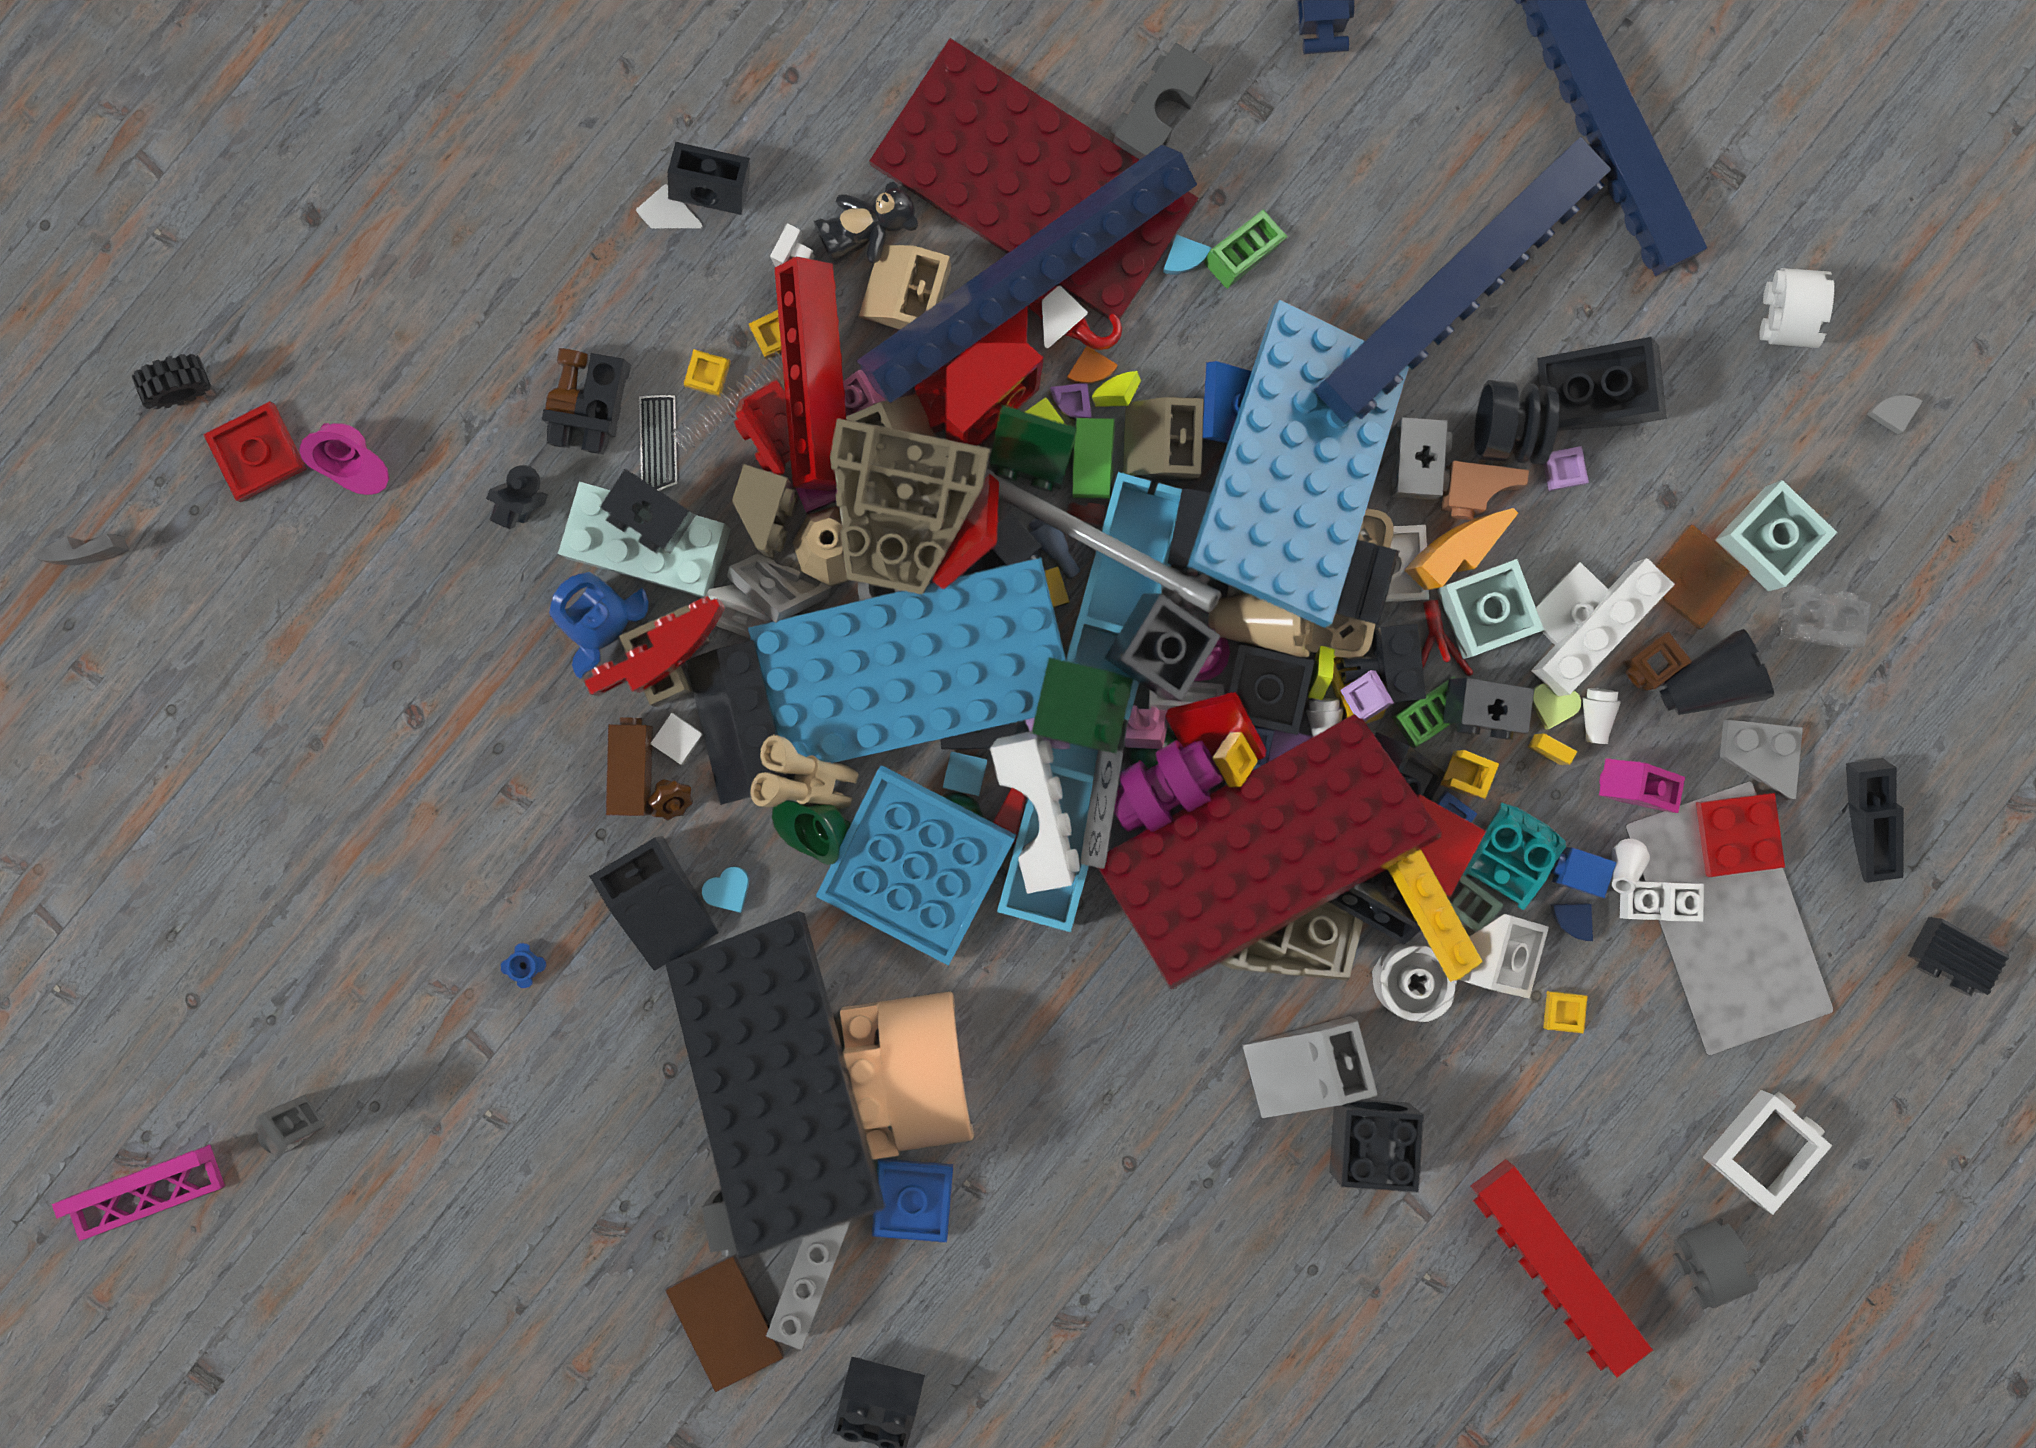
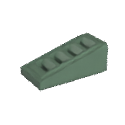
M1462 875L1459 882L1464 885V888L1451 905L1459 920L1473 931L1478 932L1493 921L1504 905L1465 875ZM1472 891L1477 896L1465 912H1462L1458 907ZM1483 901L1486 902L1489 906L1477 921L1470 918Z

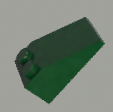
M1002 405L990 457V468L996 469V476L1007 480L1016 481L1017 476L1031 480V486L1042 491L1052 492L1053 487L1061 489L1074 448L1077 428Z

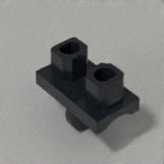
M528 465L515 466L507 474L506 483L489 489L486 499L495 503L490 521L507 529H512L515 527L516 522H528L532 510L545 505L548 494L543 492L537 493L540 488V477L535 469Z

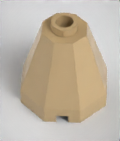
M838 506L808 514L793 541L802 572L831 587L852 581L848 580L846 575L840 531L843 528L840 507ZM829 537H834V541L830 545H824Z

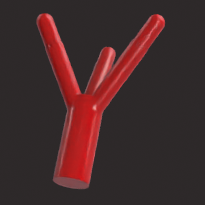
M1438 600L1424 602L1429 634L1421 652L1423 669L1436 639L1443 661L1449 662L1451 660L1450 653L1465 674L1472 676L1473 670L1444 632Z

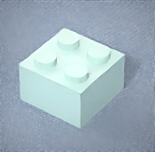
M1781 480L1766 486L1724 529L1715 541L1764 588L1772 591L1786 587L1838 532Z
M1517 559L1437 589L1463 659L1544 630Z

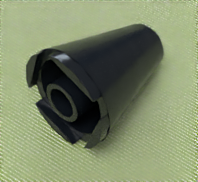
M1745 629L1733 632L1664 682L1665 689L1660 690L1659 693L1667 711L1675 709L1678 715L1765 701L1773 697L1774 689L1765 664L1760 663L1756 654L1759 651Z

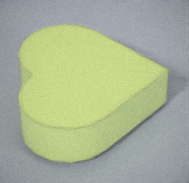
M1544 683L1533 688L1532 706L1546 730L1574 716L1581 708V698L1576 691H1573L1570 695L1558 697Z

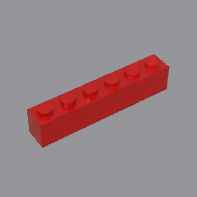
M796 256L774 268L793 488L831 491L837 488L835 470H832L830 458L837 419L847 420L838 328L839 319L837 316L835 294L836 283L832 263Z
M1505 1159L1470 1186L1477 1195L1472 1200L1486 1219L1491 1215L1500 1225L1495 1230L1498 1236L1509 1249L1514 1246L1523 1256L1518 1260L1519 1264L1532 1280L1537 1276L1546 1287L1541 1293L1555 1310L1559 1307L1563 1309L1569 1317L1564 1321V1324L1578 1341L1584 1337L1591 1347L1586 1353L1600 1371L1607 1368L1617 1378L1653 1351L1513 1164Z

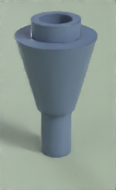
M1037 518L1029 523L1031 527L1029 533L1053 560L1056 559L1067 578L1070 579L1077 575L1081 570L1068 552L1069 547L1064 533Z

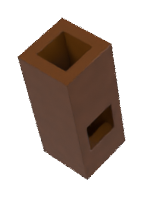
M620 717L619 725L608 724L606 815H651V806L648 798L651 796L652 745L650 743L653 740V726L642 725V718Z

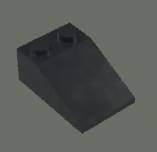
M1652 337L1537 358L1540 387L1542 385H1551L1556 387L1558 393L1559 422L1557 431L1626 426L1667 419L1660 349Z

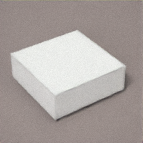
M671 713L650 744L680 765H683L703 737V733L674 713Z

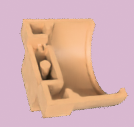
M943 992L842 1007L840 1017L845 1045L843 1055L872 1160L899 1156L900 1151L972 1141L974 1133L969 1118L963 1084L953 993ZM879 1029L880 1044L875 1045V1032Z

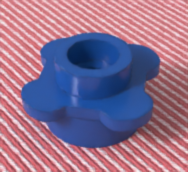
M520 943L515 946V952L508 959L502 961L501 971L512 980L517 981L518 987L528 988L532 985L534 976L538 972L545 970L546 960L532 953L528 944ZM522 962L527 964L526 969L520 967Z

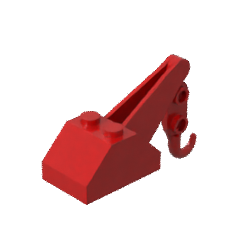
M1054 286L946 364L945 439L980 446L996 431L1002 405L1018 410L1039 390L1044 358L1027 343L1028 307L1043 320L1042 300L1057 286ZM1110 314L1109 320L1113 325L1112 333L1107 337H1099L1090 330L1084 317L1064 335L1081 341L1091 349L1105 350L1118 343L1122 335V326L1116 315Z

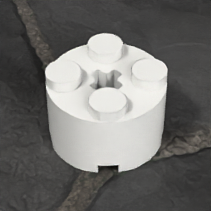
M1789 268L1777 270L1773 282H1767L1764 289L1763 303L1770 305L1769 317L1763 318L1761 323L1760 340L1768 341L1769 344L1819 348L1826 336V333H1819L1820 326L1823 322H1830L1833 308L1834 280H1827L1832 275L1831 272Z
M1417 942L1397 944L1382 954L1372 971L1374 990L1379 1001L1389 1011L1403 1019L1418 1022L1434 1020L1443 1015L1450 1008L1454 1000L1453 996L1457 980L1449 981L1432 948ZM1413 974L1420 977L1417 980L1419 985L1417 989L1408 986L1411 983L1410 977Z

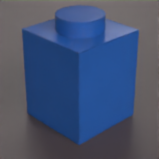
M1566 847L1551 870V873L1554 874L1552 882L1592 896L1605 898L1616 862L1576 848Z

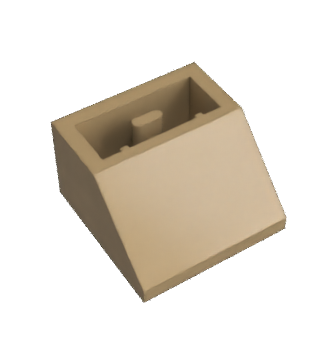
M884 245L881 258L877 263H874L859 318L901 330L942 300L951 270L950 256L917 246Z

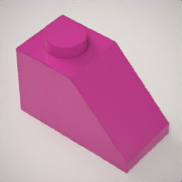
M1605 759L1604 770L1599 780V795L1622 803L1679 813L1685 777L1643 762Z

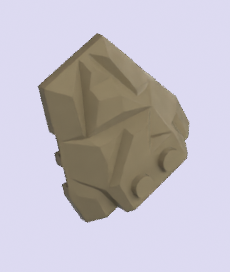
M837 419L830 458L832 470H835L838 494L835 495L837 506H840L843 528L840 531L847 579L923 595L957 532L964 523L971 507L983 489L990 449L877 425Z

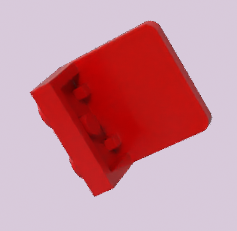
M775 378L739 400L735 412L737 419L734 420V424L743 439L747 441L751 438L757 447L758 452L755 453V456L763 470L767 472L772 471L774 474L781 476L784 474L786 462L790 461L791 457L785 389L779 379Z

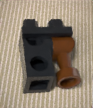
M559 348L557 363L563 366L558 387L551 390L546 397V407L543 409L542 421L548 424L547 443L551 446L570 448L572 431H583L584 437L581 450L604 455L609 436L616 437L626 379H629L631 364L623 358L591 353L584 390L577 389L578 369L586 368L588 354Z

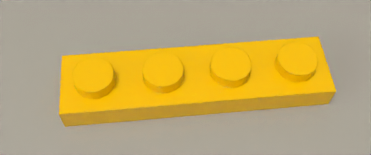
M1421 849L1387 868L1449 981L1461 979L1483 961Z

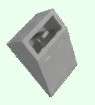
M1351 1016L1242 1044L1261 1118L1339 1106L1378 1095L1359 1023Z

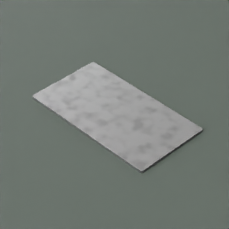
M1745 782L1680 805L1679 813L1662 811L1625 825L1628 838L1642 842L1647 847L1650 855V861L1642 873L1644 881L1704 884L1703 922L1658 920L1704 1051L1708 1055L1716 1054L1833 1012L1830 998L1783 868L1706 877L1696 802L1756 795L1751 782Z

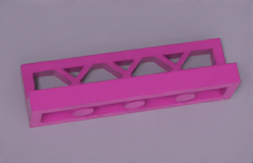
M209 1144L53 1203L52 1207L56 1218L70 1214L79 1241L216 1191L225 1187ZM204 1164L211 1184L199 1187L188 1182L187 1178L192 1168ZM182 1172L180 1178L175 1176V1174ZM162 1179L176 1185L171 1198L166 1201L151 1194L157 1181ZM146 1185H147L145 1191L142 1190V1189H139L140 1187H143V1186H146ZM183 1188L190 1191L180 1195ZM127 1192L141 1198L135 1212L131 1214L116 1207L121 1195ZM111 1199L109 1204L104 1201ZM147 1202H150V1203H152V1204H155V1205H152V1206H150V1207L145 1208ZM93 1205L106 1211L100 1225L89 1229L82 1209ZM112 1215L119 1217L115 1220L110 1221Z

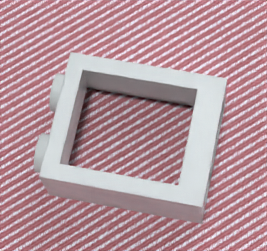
M1760 1090L1703 1158L1757 1206L1773 1215L1832 1145L1822 1137L1825 1131L1817 1123L1808 1117L1802 1120L1793 1112L1796 1105L1780 1092L1773 1095ZM1774 1111L1808 1142L1766 1189L1738 1165L1733 1158Z

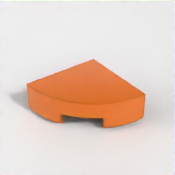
M1086 346L1068 374L1067 380L1076 384L1096 383L1110 377L1118 368V364Z

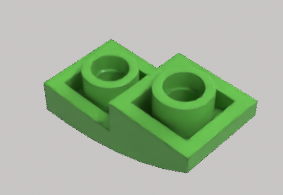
M1077 418L1073 464V498L1110 499L1113 476L1114 419Z

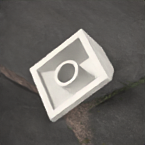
M1506 914L1502 915L1469 937L1483 962L1458 980L1529 999L1549 926Z

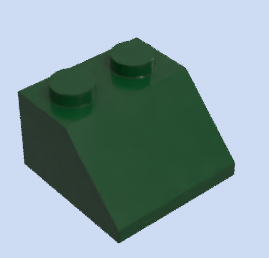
M1048 658L1031 734L1116 754L1133 678L1098 668Z

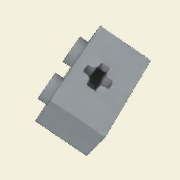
M1402 417L1395 424L1391 498L1435 501L1443 496V491L1448 490L1450 470L1444 469L1445 454H1450L1452 447V432L1447 431L1448 421ZM1421 452H1423L1424 459L1430 460V463L1423 468L1422 462L1415 459Z

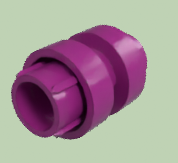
M1176 740L1156 751L1158 764L1148 769L1142 761H1138L1120 771L1121 783L1117 788L1114 813L1128 832L1136 830L1143 825L1151 832H1154L1174 821L1171 809L1179 804H1182L1188 812H1191L1210 801L1208 789L1221 783L1223 777L1211 753L1201 740L1185 748Z

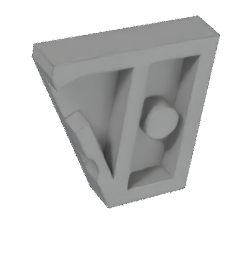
M758 553L729 566L727 578L775 623L829 598L832 588L823 582L819 586H815L799 579L800 571L788 566H781L774 560Z
M1723 720L1720 758L1735 767H1740L1753 779L1763 782L1779 792V795L1783 798L1796 799L1803 728Z

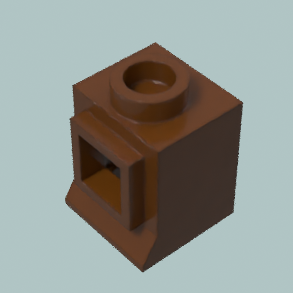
M1670 632L1655 635L1622 662L1628 669L1626 670V675L1637 688H1643L1647 691L1656 689L1692 661ZM1660 651L1668 664L1666 668L1656 674L1647 660Z

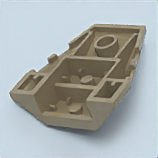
M1327 902L1220 963L1235 970L1348 980L1363 921Z

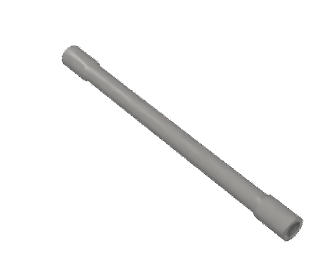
M986 470L985 477L991 474L999 481V499L1176 592L1181 598L1207 612H1211L1217 605L1221 595L1220 591L1191 576H1185L996 476L991 470Z

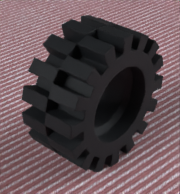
M179 354L176 358L168 356L163 361L159 359L152 361V365L145 364L141 367V370H136L134 375H132V380L142 405L146 409H160L163 406L164 408H171L174 404L179 406L184 404V401H193L196 399V396L205 395V392L211 389V384L201 359L198 355L195 356L194 354L187 356Z

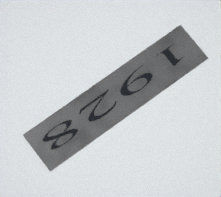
M1126 719L1123 722L1116 754L1099 750L1097 753L1080 864L1105 869L1128 720Z

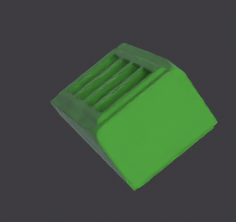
M1262 210L1212 248L1204 263L1223 286L1229 288L1283 243L1288 236ZM1258 227L1270 241L1266 243L1254 228ZM1245 236L1257 248L1256 252L1243 239ZM1235 246V248L1246 260L1242 261V259L1234 252L1232 247Z
M1449 679L1428 692L1426 699L1416 700L1391 716L1412 748L1418 747L1450 725L1443 723L1444 717L1432 701L1438 697L1445 707L1446 695L1444 692L1448 689ZM1425 705L1437 721L1433 725H1431L1421 710ZM1413 713H1415L1425 728L1421 733L1409 717Z

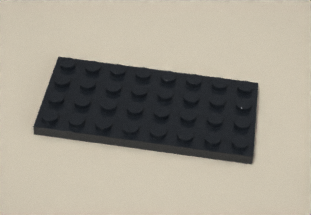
M800 911L794 912L665 963L738 1259L757 1255L886 1209L805 913Z

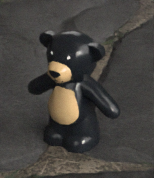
M890 182L886 185L885 192L877 197L873 206L856 197L840 194L836 198V203L846 211L837 218L814 221L819 238L834 265L843 262L854 252L862 249L868 242V261L870 263H877L882 255L886 231H899L902 229L913 231L918 227L917 218L914 216L915 208L911 198L906 192L899 189L895 182Z

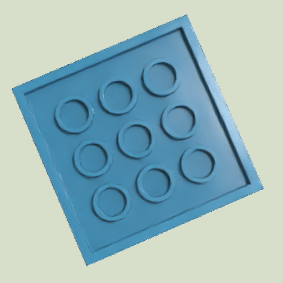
M881 765L839 848V859L835 864H831L816 897L949 966L1015 840L1016 834Z

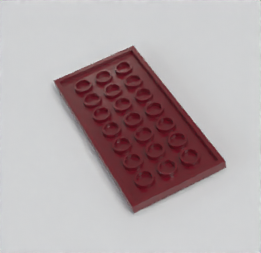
M949 38L870 158L869 163L873 168L1008 254L1138 162L1139 159ZM1188 191L1056 286H1061L1067 293L1109 319L1110 314H1115L1121 320L1199 198Z
M1353 714L1251 771L1242 786L1229 787L1226 785L1210 794V801L1191 812L1183 809L1172 815L1174 821L1154 832L1147 829L1108 851L1105 869L1097 868L1170 990H1173L1440 839L1442 832L1365 721Z

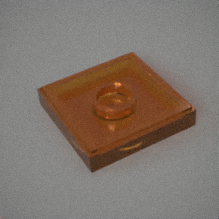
M1693 524L1685 528L1655 565L1674 583V586L1661 599L1698 630L1706 626L1750 572Z

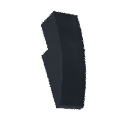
M1883 758L1846 763L1849 813L1863 881L1870 883L1903 878L1904 808L1897 803V767Z

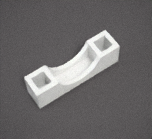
M1647 558L1633 563L1608 589L1605 598L1573 632L1558 642L1531 671L1558 697L1570 695L1674 586V583Z
M1031 732L997 738L990 749L999 785L1017 789L1025 794L1034 804L1039 816L1040 827L1038 836L1024 846L1018 857L1027 894L1071 886L1077 872L1080 871V860L1077 850L1070 848L1068 836L1071 835V824L1068 814L1061 811L1059 799H1062V787L1059 778L1052 775L1050 763L1053 762V751L1050 741L1044 740L1042 736L1031 734Z

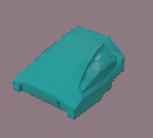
M1500 803L1463 875L1469 874L1511 898L1518 904L1519 908L1525 910L1545 883L1553 866L1566 848V841L1550 826L1520 808Z

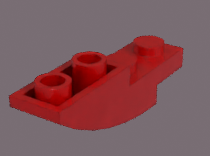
M709 596L703 597L688 605L689 612L677 618L672 613L655 621V629L647 632L653 647L648 648L647 644L641 645L627 652L626 656L628 659L615 666L610 661L594 668L591 671L593 676L584 680L590 695L600 696L627 682L633 692L641 693L670 675L695 653L712 632L725 610L722 601L717 598L710 600Z

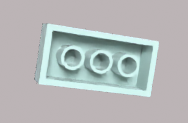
M579 482L558 551L559 555L573 561L701 598L706 597L709 589L714 588L731 530L725 523L695 515V518L672 553L670 554L661 548L656 554L638 542L641 534L629 527L624 533L606 521L609 513L601 509L600 506L610 490ZM644 508L638 514L648 522L653 517V514Z

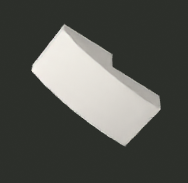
M1638 881L1632 893H1620V918L1703 922L1704 884Z

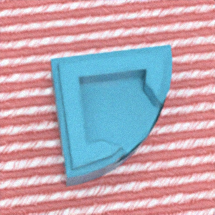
M1176 235L1163 273L1177 275L1196 268L1204 262L1211 247Z

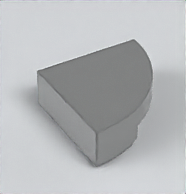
M1893 396L1873 406L1866 415L1898 435L1904 432L1923 401L1912 396Z

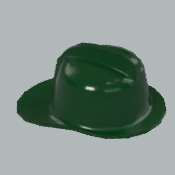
M786 800L774 806L772 810L774 827L779 836L789 846L826 865L836 863L839 859V848L851 825V822L844 819L836 807L820 804L807 807L798 802Z

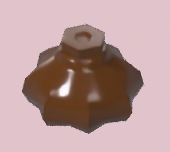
M662 779L655 784L656 791L648 798L651 806V815L664 818L667 821L677 816H683L686 809L693 804L691 787L688 784H680L675 780Z

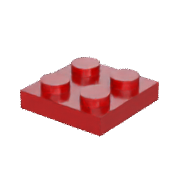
M1775 793L1696 802L1706 877L1785 868Z

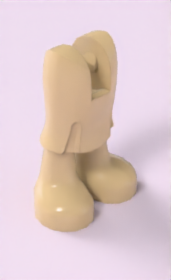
M772 735L764 741L760 754L762 764L770 770L781 773H793L795 776L793 781L771 773L758 774L753 780L750 792L754 804L761 807H774L786 800H796L800 804L833 805L837 809L850 807L852 797L833 791L836 780L856 783L859 775L857 771L844 764L820 761L813 755L805 757L797 753L795 747L788 739L781 736Z

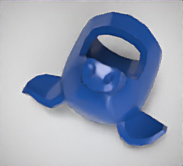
M591 572L571 576L558 587L553 595L549 614L556 625L579 646L572 662L574 673L578 678L581 679L587 672L597 666L601 661L600 649L616 641L628 622H639L645 618L648 612L649 601L644 589H639L624 601L614 589ZM587 587L582 596L565 610L566 604L571 597L580 589Z

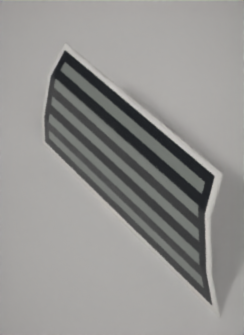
M675 395L639 397L641 479L659 491L677 484Z

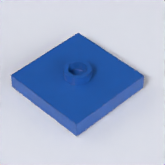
M1218 361L1206 363L1203 438L1228 444L1252 371Z
M878 1159L877 1178L886 1209L874 1212L872 1236L947 1243L954 1164Z

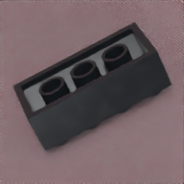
M754 640L718 648L686 660L720 805L751 798V785L754 778L760 773H771L792 780L790 773L770 770L761 761V747L764 741L772 735L778 736Z

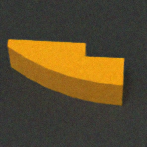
M1514 508L1474 518L1454 527L1422 550L1404 571L1424 590L1443 587L1455 571L1461 572L1475 569L1514 520L1518 512Z

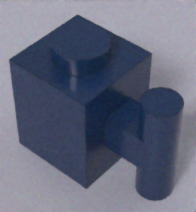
M1297 0L1299 34H1316V38L1303 39V54L1349 51V37H1334V33L1344 32L1349 18L1354 17V0Z

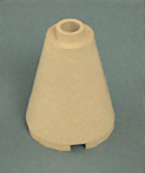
M1249 593L1219 598L1215 608L1209 612V626L1215 629V632L1220 637L1297 657H1308L1310 654L1305 649V645H1313L1315 623Z

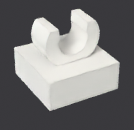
M788 223L770 255L775 267L796 256L812 260L815 258V255L812 254L813 250L802 245L804 238L801 230Z

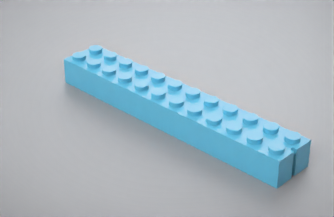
M1118 472L1102 532L1171 568V564H1168V558L1182 489L1158 483L1154 495L1147 494L1151 483L1150 480ZM1096 550L1066 661L1130 677L1104 658L1143 594H1161V584ZM1133 679L1124 718L1128 721L1139 682ZM1069 744L1070 749L1052 748L1053 762L1050 763L1053 777L1057 776L1061 783L1062 799H1059L1062 813H1067L1070 819L1071 835L1068 836L1070 848L1077 850L1079 860H1081L1098 750ZM1028 798L997 912L1071 932L1089 865L1080 864V871L1077 872L1071 886L1027 894L1018 857L1024 846L1038 836L1040 827L1037 810Z

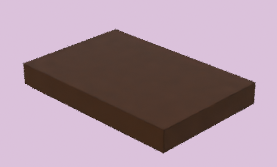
M736 1255L728 1256L667 1287L665 1290L715 1393L783 1359L785 1354L779 1342L766 1337L770 1324Z

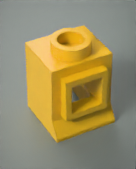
M1454 750L1440 785L1469 797L1486 799L1499 764L1466 750Z

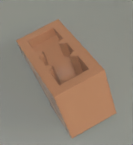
M1453 461L1446 466V469L1450 470V482L1448 490L1443 491L1441 511L1452 512V518L1472 520L1474 515H1479L1486 511L1487 502L1494 494L1507 490H1520L1525 487L1528 482L1529 470Z

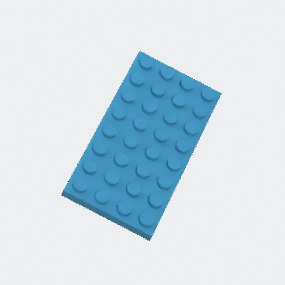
M1279 300L1273 306L1188 566L1326 628L1333 622L1409 367L1406 366L1399 373L1403 380L1386 395L1381 390L1373 398L1377 405L1360 420L1355 415L1344 424L1316 394L1314 389L1365 341Z
M1041 557L961 576L944 589L935 583H931L923 595L898 591L782 619L777 623L773 621L748 628L750 638L755 643L778 736L788 739L795 747L797 753L805 757L813 755L820 761L831 763L1035 718L1048 658L1066 661Z

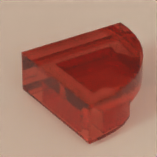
M1072 502L1067 505L1066 513L1081 521L1101 525L1105 507H1103L1104 505L1088 503L1085 506Z

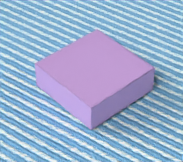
M1582 446L1553 451L1548 462L1544 464L1549 491L1589 483Z
M1370 670L1340 690L1353 714L1364 721H1367L1394 703L1376 671Z

